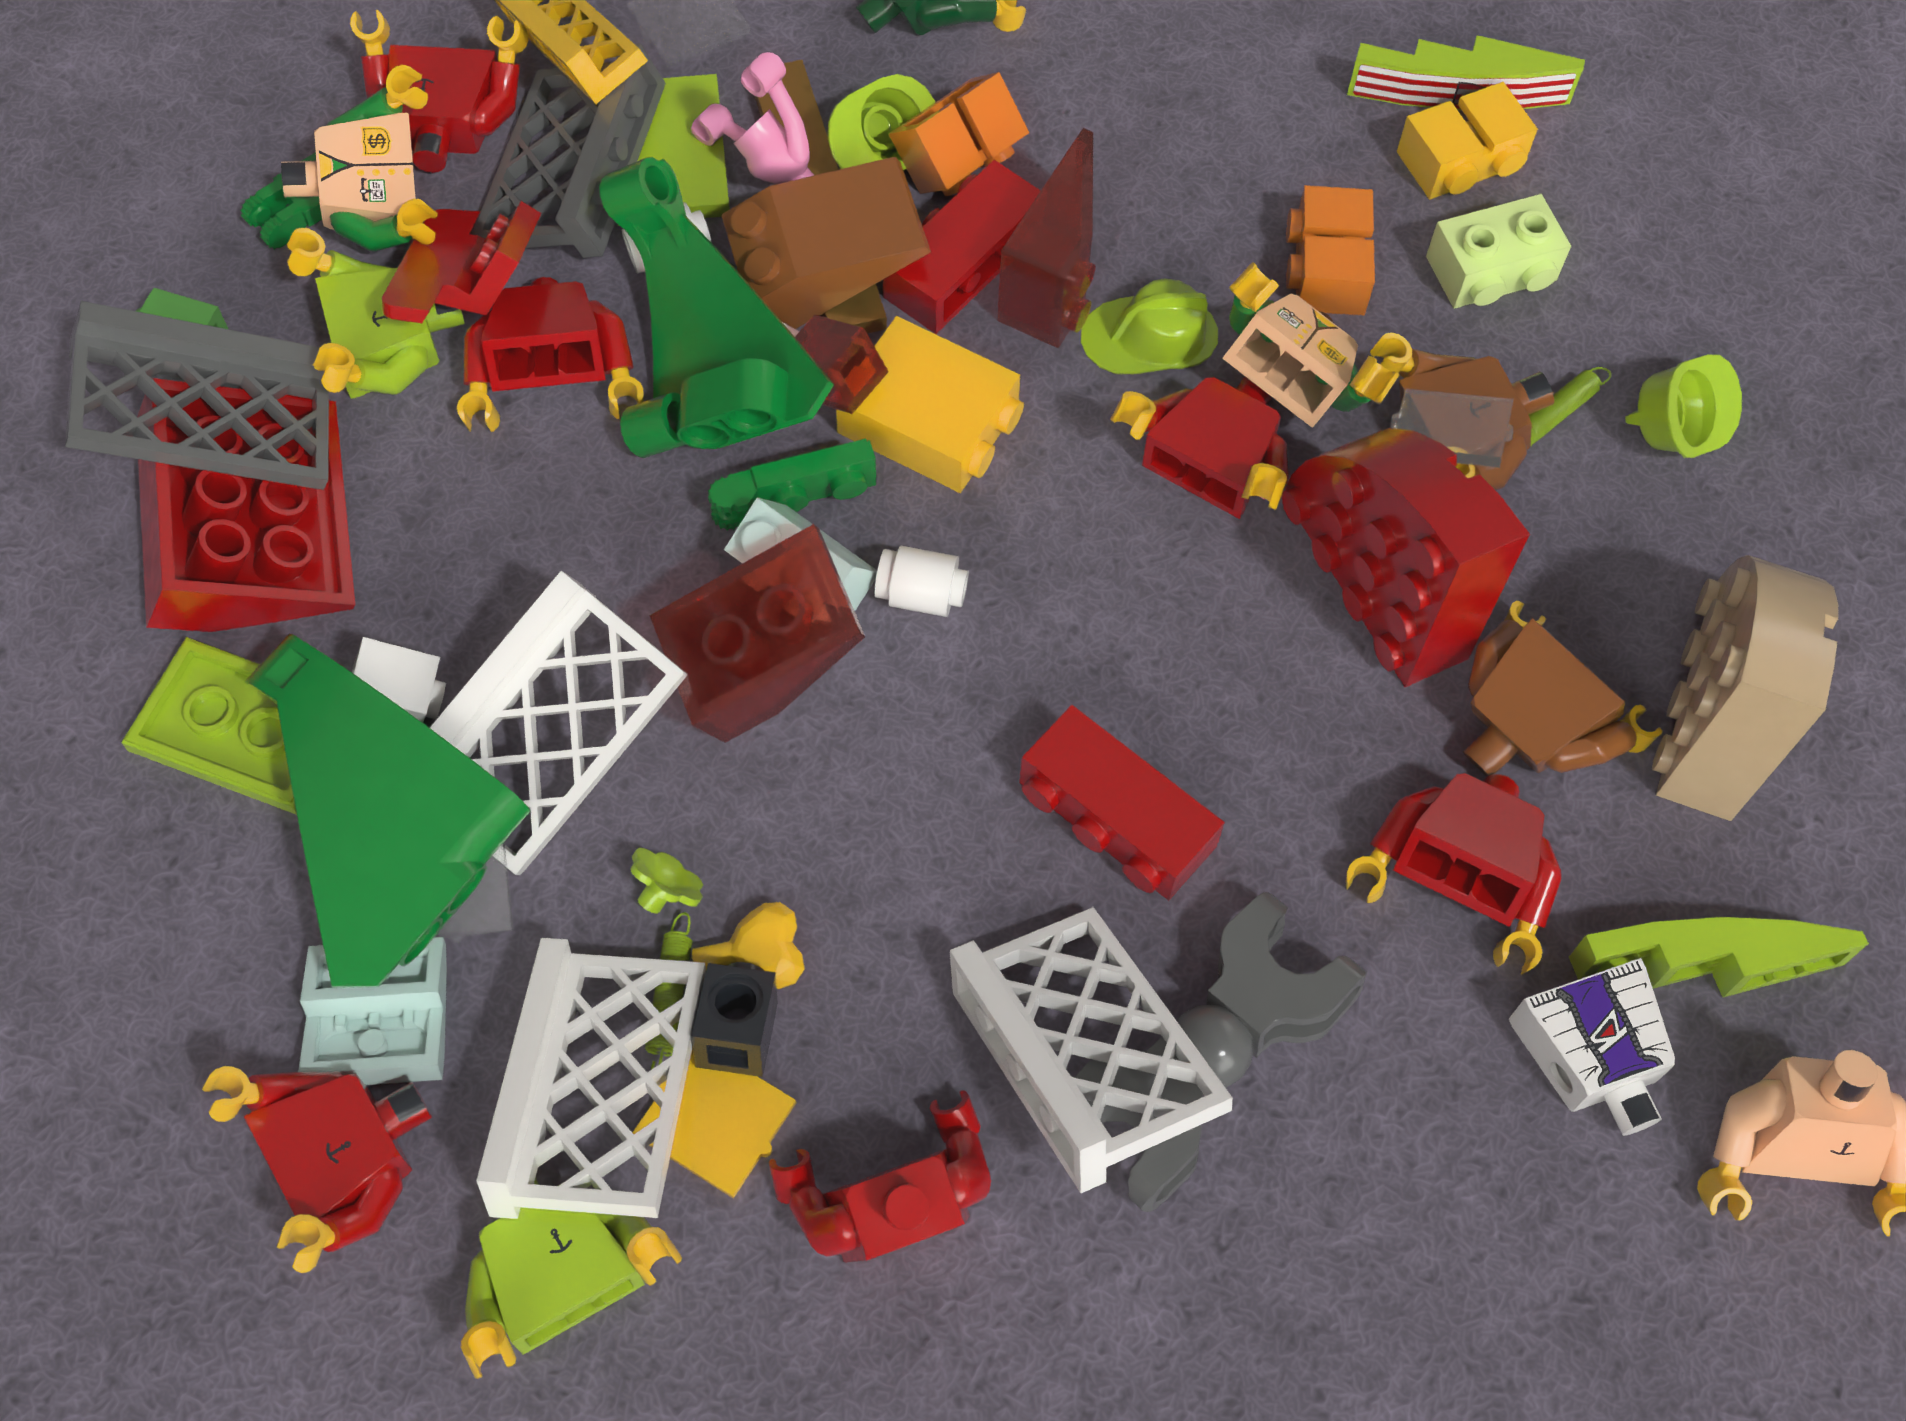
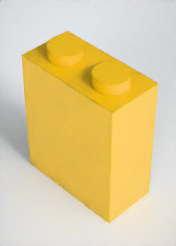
M896 316L836 399L837 433L853 441L870 440L873 451L961 494L972 476L981 478L994 456L995 446L993 444L1001 432L1009 435L1016 427L1022 415L1024 402L1019 400L1020 374Z

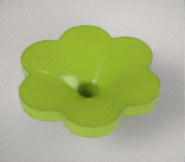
M645 848L635 850L632 855L634 863L630 870L635 878L646 884V887L637 899L638 903L645 910L655 914L660 913L667 901L672 903L679 901L691 907H695L700 903L703 898L700 892L703 883L697 875L684 869L680 861L663 852L655 854Z

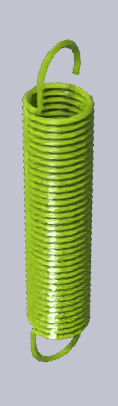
M1603 367L1582 371L1554 394V405L1530 414L1529 417L1532 424L1531 446L1599 392L1600 385H1604L1612 377L1611 371ZM1606 370L1609 373V377L1602 383L1598 375L1592 371Z
M687 912L679 914L672 924L671 931L663 935L661 960L690 961L689 955L693 941L690 937L685 936L689 934L691 919ZM682 915H686L688 918L687 931H674L677 920ZM661 983L654 989L652 1005L661 1013L683 998L685 984ZM678 1022L672 1025L676 1032L678 1029ZM661 1033L645 1043V1050L648 1053L657 1055L659 1054L657 1051H661L658 1065L662 1063L663 1055L666 1057L672 1056L673 1047ZM652 1061L651 1070L654 1068L656 1061Z

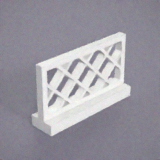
M560 571L430 727V729L469 758L480 746L481 759L471 760L494 777V766L527 763L530 800L523 802L531 810L532 836L517 854L504 843L493 854L495 858L515 875H521L688 675L599 601L582 584L563 571ZM592 612L609 627L610 653L576 657L575 631ZM620 636L638 651L621 652ZM564 646L565 658L553 659ZM649 659L666 674L648 696L625 698L622 662ZM611 663L614 699L580 702L577 666ZM566 668L568 704L535 707L534 680L543 670ZM522 696L523 708L511 709ZM639 706L627 721L626 707ZM615 708L617 734L607 746L583 748L581 712ZM569 713L572 750L538 753L536 716ZM524 717L526 754L493 757L491 733L502 719ZM598 756L585 771L584 757ZM573 758V787L564 797L542 799L539 762ZM556 806L543 821L542 807Z
M1094 907L983 953L974 940L950 950L953 995L1080 1193L1105 1183L1106 1167L1232 1111L1233 1097ZM1087 934L1090 935L1099 948L1094 961L1060 953L1063 944ZM1017 963L1041 967L1034 986L1006 980L1000 970ZM1053 970L1087 978L1081 996L1046 989ZM1102 981L1127 987L1132 994L1128 1007L1092 1000L1098 982ZM1039 1006L1074 1014L1067 1033L1038 1027L1034 1022V1018ZM1085 1017L1121 1025L1115 1044L1111 1045L1078 1037ZM1132 1028L1160 1034L1167 1043L1163 1056L1126 1048ZM1054 1050L1060 1051L1058 1056L1056 1055ZM1071 1054L1106 1062L1107 1066L1101 1083L1071 1077L1066 1070ZM1174 1055H1176L1179 1060H1174ZM1123 1066L1156 1074L1149 1096L1112 1087L1118 1067ZM1167 1077L1197 1084L1205 1096L1187 1105L1161 1099ZM1087 1100L1093 1101L1092 1107L1090 1106ZM1105 1105L1142 1113L1139 1126L1112 1138L1100 1121Z
M541 938L476 1180L489 1217L518 1219L520 1208L524 1207L658 1218L693 1046L691 1035L706 975L704 962L571 953L567 939ZM585 977L613 979L621 988V990L593 1008L580 995ZM661 983L687 984L684 998L661 1013L645 997L646 993ZM634 1002L649 1021L619 1040L603 1021ZM576 1011H578L581 1016L575 1019ZM679 1021L678 1029L676 1032L672 1025ZM594 1029L608 1048L577 1067L566 1054L568 1044ZM661 1033L673 1047L672 1056L649 1072H646L631 1053ZM618 1061H621L636 1080L605 1101L589 1081ZM563 1068L567 1075L560 1079L561 1071ZM667 1080L665 1091L663 1092L659 1085ZM579 1088L595 1108L562 1129L551 1115L553 1104ZM648 1093L661 1108L659 1118L633 1134L617 1113ZM604 1122H607L623 1142L591 1164L574 1143ZM548 1130L551 1133L552 1137L545 1141L546 1132ZM654 1142L652 1154L650 1155L645 1148ZM563 1150L580 1169V1172L559 1186L534 1184L538 1167ZM635 1155L648 1171L644 1192L612 1191L602 1177ZM590 1185H592L595 1189H586V1188H588Z

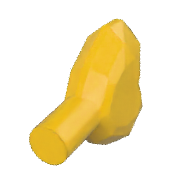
M781 902L763 903L749 912L738 923L730 941L692 949L693 962H704L706 970L708 963L728 966L734 962H746L754 964L764 971L776 972L777 989L796 984L805 970L802 953L793 943L797 930L795 912Z

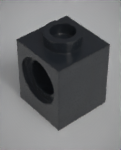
M734 962L728 966L708 963L691 1035L696 1068L763 1077L778 1004L776 972L764 971L760 967L746 962ZM738 1008L751 1012L747 1017L738 1020L722 1016L727 1011Z

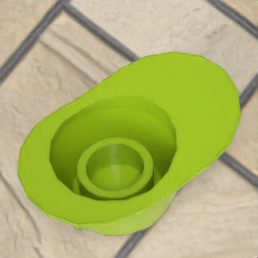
M895 74L879 78L844 97L834 107L828 121V142L832 156L840 169L896 157L900 161L903 170L907 169L889 133L935 103L927 88L912 77Z
M1165 278L1148 283L1139 289L1135 296L1103 303L1092 311L1081 328V344L1089 359L1099 368L1114 374H1141L1168 369H1183L1198 366L1211 357L1218 344V327L1212 314L1207 310L1208 302L1205 294L1197 293L1191 286L1179 280Z
M1703 355L1681 362L1676 367L1651 375L1643 382L1639 393L1638 410L1626 415L1625 422L1640 426L1645 441L1656 450L1679 452L1684 458H1695L1719 449L1730 441L1739 425L1742 413V391L1738 375L1731 363L1721 355Z

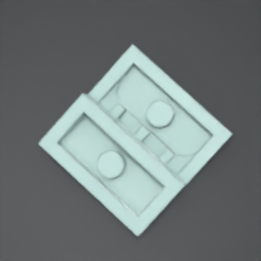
M444 937L433 938L428 946L410 964L405 967L398 964L380 987L333 988L323 945L308 946L300 998L306 1015L298 1072L338 1071L343 1075L357 1074L365 1085L443 1080L447 973Z

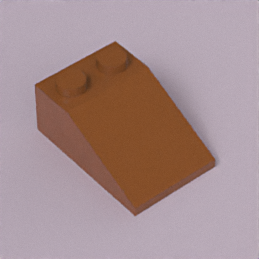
M896 157L768 186L722 214L738 273L783 323L794 329L799 328L931 252L903 168Z

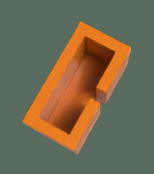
M1000 72L969 79L890 132L889 136L920 194L942 191L944 196H950L957 193L965 179L984 165L986 167L993 160L1001 163L1015 153L1012 145L1029 134V131Z
M1304 185L1299 209H1289L1286 242L1296 243V254H1290L1288 258L1286 288L1296 289V295L1317 311L1365 316L1375 283L1374 240L1365 239L1372 238L1374 232L1372 189Z

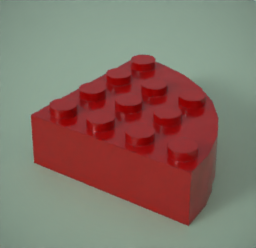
M1387 428L1306 460L1291 475L1282 493V504L1290 521L1295 525L1301 524L1312 540V552L1319 567L1326 573L1332 572L1343 589L1344 605L1350 616L1357 622L1363 621L1374 638V650L1381 665L1387 671L1391 672L1394 670L1403 686L1407 687L1470 658L1530 533L1501 495L1480 474L1468 479L1455 467L1457 466V454L1441 442L1414 430Z

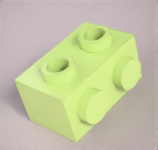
M1539 194L1437 222L1426 258L1452 307L1455 309L1473 303L1478 306L1488 305L1505 294L1523 289L1539 291L1548 287L1558 279L1571 245L1543 195Z

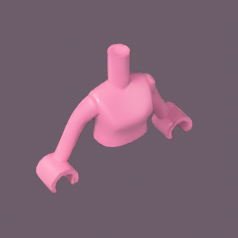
M765 52L760 54L743 71L741 83L754 96L763 97L766 93H769L785 128L769 109L748 130H745L733 121V117L727 107L721 104H712L694 120L691 131L700 142L708 146L713 145L724 134L735 141L733 144L746 159L750 173L755 178L780 184L814 176L807 167L810 152L804 123L781 80L786 74V68L779 56L774 53Z

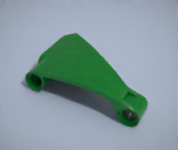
M647 157L606 174L600 182V198L607 214L628 233L640 252L645 268L651 314L653 399L627 407L622 413L620 420L621 433L629 450L638 457L646 458L684 445L699 449H718L813 419L834 384L755 290L687 218L677 177L672 167L664 158L657 160L653 157Z
M289 633L245 680V683L247 685L251 684L260 690L278 707L294 802L331 986L333 988L380 987L398 964L405 967L418 957L469 898L487 871V866L485 865L487 861L529 814L530 809L507 786L428 726L333 659Z

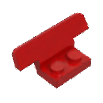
M520 201L510 219L501 213L498 215L484 239L479 235L469 234L481 211L435 210L438 213L437 217L426 219L423 224L436 233L435 240L429 245L421 244L416 239L413 240L382 296L383 314L390 319L422 324L433 304L436 303L486 316L519 264L541 213Z

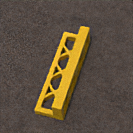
M494 0L513 25L516 19L524 25L528 32L529 40L595 104L599 103L648 61L632 41L586 0H550L549 3L539 6L537 5L543 0ZM573 16L571 23L558 25L561 18ZM595 36L593 44L580 46L582 38ZM620 56L601 72L605 59Z

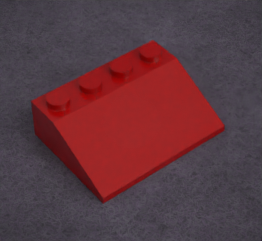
M152 378L171 398L190 388L186 382ZM221 386L215 389L235 410L253 400L244 389ZM146 395L137 418L157 407ZM285 395L277 400L298 421L312 413V399ZM201 397L182 408L202 429L221 419ZM329 400L328 482L324 490L138 459L146 628L216 632L352 610L355 607L336 401ZM264 409L246 419L266 440L284 430ZM168 416L148 428L162 442L179 444L189 438ZM311 427L310 429H308V431H309L311 434H312V427ZM232 428L213 438L226 453L243 455L252 450ZM294 439L276 449L289 463L312 467V456Z

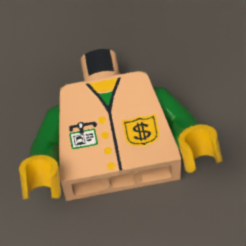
M406 65L396 66L387 76L386 87L328 122L327 126L319 127L314 131L316 161L281 162L284 197L319 196L323 226L335 230L338 235L371 252L410 242L411 239H416L425 245H429L435 240L436 233L422 223L426 219L436 218L438 213L425 202L415 197L409 114L401 113L403 104L412 109H421L427 104L428 95L426 92L418 87L410 88L414 82L421 80L422 74Z
M1252 262L1229 287L1235 294L1229 321L1233 330L1240 336L1222 359L1312 428L1330 406L1342 412H1349L1371 400L1381 404L1399 374L1377 363V359L1372 356L1367 357L1358 371L1357 366L1354 364L1358 348L1355 339L1335 325L1328 314L1317 311L1297 295L1289 294L1276 302L1267 300L1279 285L1273 279H1268L1257 268V265Z

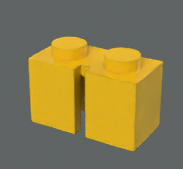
M1504 81L1460 97L1458 106L1469 121L1463 119L1451 101L1407 116L1397 153L1429 200L1449 192L1453 195L1463 193L1476 182L1495 175L1500 177L1509 176L1525 165L1538 128Z

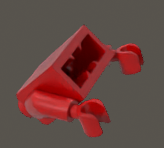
M959 1091L962 1101L954 1108L941 1110L937 1099L933 1100L930 1104V1111L941 1139L946 1144V1149L822 1194L821 1190L816 1187L810 1154L805 1149L796 1150L798 1164L794 1166L780 1167L776 1164L774 1158L770 1159L769 1167L776 1199L781 1203L789 1204L809 1244L817 1253L826 1257L841 1254L844 1263L867 1261L957 1228L967 1222L970 1217L967 1208L986 1198L991 1186L989 1168L978 1136L981 1125L967 1091Z

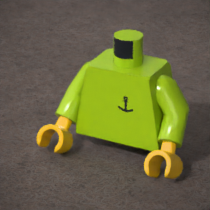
M308 228L294 230L287 243L288 248L292 251L287 263L293 274L308 276L315 269L320 270L321 277L315 278L331 343L324 344L319 348L313 366L318 371H324L321 382L329 392H341L346 386L351 399L370 392L391 395L400 394L426 369L439 363L432 332L465 324L461 309L436 303L433 304L422 324L390 319L383 314L382 296L398 268L362 262L334 250H329L325 254L324 240L318 233Z
M535 1178L534 1184L539 1185ZM524 1207L520 1208L518 1219L500 1218L485 1226L479 1232L483 1250L477 1253L470 1265L465 1305L467 1332L461 1340V1350L475 1379L483 1376L480 1367L483 1361L491 1355L501 1354L507 1367H511L516 1363V1356L507 1335L511 1343L524 1355L644 1286L645 1283L649 1286L656 1283L657 1281L651 1274L650 1269L658 1259L668 1256L672 1257L676 1264L682 1261L681 1254L666 1232L659 1227H652L644 1217Z

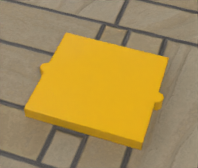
M692 1046L670 1159L734 1199L761 1156L768 1157L771 1155L772 1146L770 1143L797 1102L794 1098L758 1076L696 1068ZM667 1080L659 1085L663 1092L665 1091ZM655 1101L632 1132L633 1134L659 1118L661 1108Z

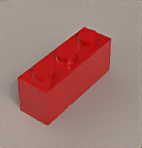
M993 160L978 175L972 174L966 178L960 186L957 195L942 209H934L927 215L922 223V227L931 252L883 279L884 299L934 334H937L1044 230L1047 194L996 160Z
M1073 705L1055 721L1021 759L1019 783L1023 785L1022 791L1026 798L1045 813H1051L1054 810L1072 824L1074 835L1083 845L1096 853H1101L1103 850L1109 853L1123 865L1122 869L1126 877L1136 887L1146 893H1153L1155 890L1169 901L1218 845L1225 824L1223 820Z

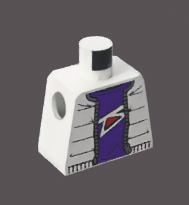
M1641 958L1525 998L1510 1016L1509 1021L1512 1028L1569 1110L1575 1112L1606 1101L1623 1136L1644 1130L1662 1119L1646 1086L1660 1080L1675 1065V1056L1646 967Z

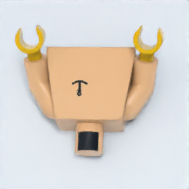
M1844 1050L1836 1056L1834 1061L1795 1056L1781 1059L1760 1082L1735 1093L1729 1098L1713 1155L1714 1158L1720 1161L1719 1166L1709 1169L1702 1174L1697 1186L1699 1195L1711 1215H1715L1720 1199L1728 1195L1729 1211L1735 1220H1742L1750 1212L1752 1200L1739 1180L1741 1169L1743 1173L1876 1186L1881 1179L1887 1182V1187L1879 1190L1874 1196L1872 1206L1886 1236H1890V1219L1899 1212H1906V1102L1899 1094L1890 1091L1887 1072L1862 1052Z

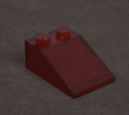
M1085 128L1081 130L1001 250L997 321L1056 348L1060 347L1070 330L1075 333L1081 330L1091 309V300L1086 299V292L1094 277L1096 265L1090 262L1093 237V132Z
M815 524L649 615L665 656L688 674L677 688L691 724L724 743L778 715L866 637L822 534Z

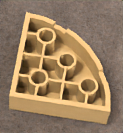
M1750 555L1738 558L1725 570L1718 581L1708 578L1703 585L1695 607V613L1704 616L1701 630L1694 629L1681 658V664L1690 667L1687 682L1679 681L1667 709V717L1676 719L1672 736L1668 734L1663 736L1652 765V770L1662 773L1656 796L1728 821H1732L1825 711L1837 648V641L1824 637L1825 627L1833 629L1838 620V601L1834 587L1826 580Z

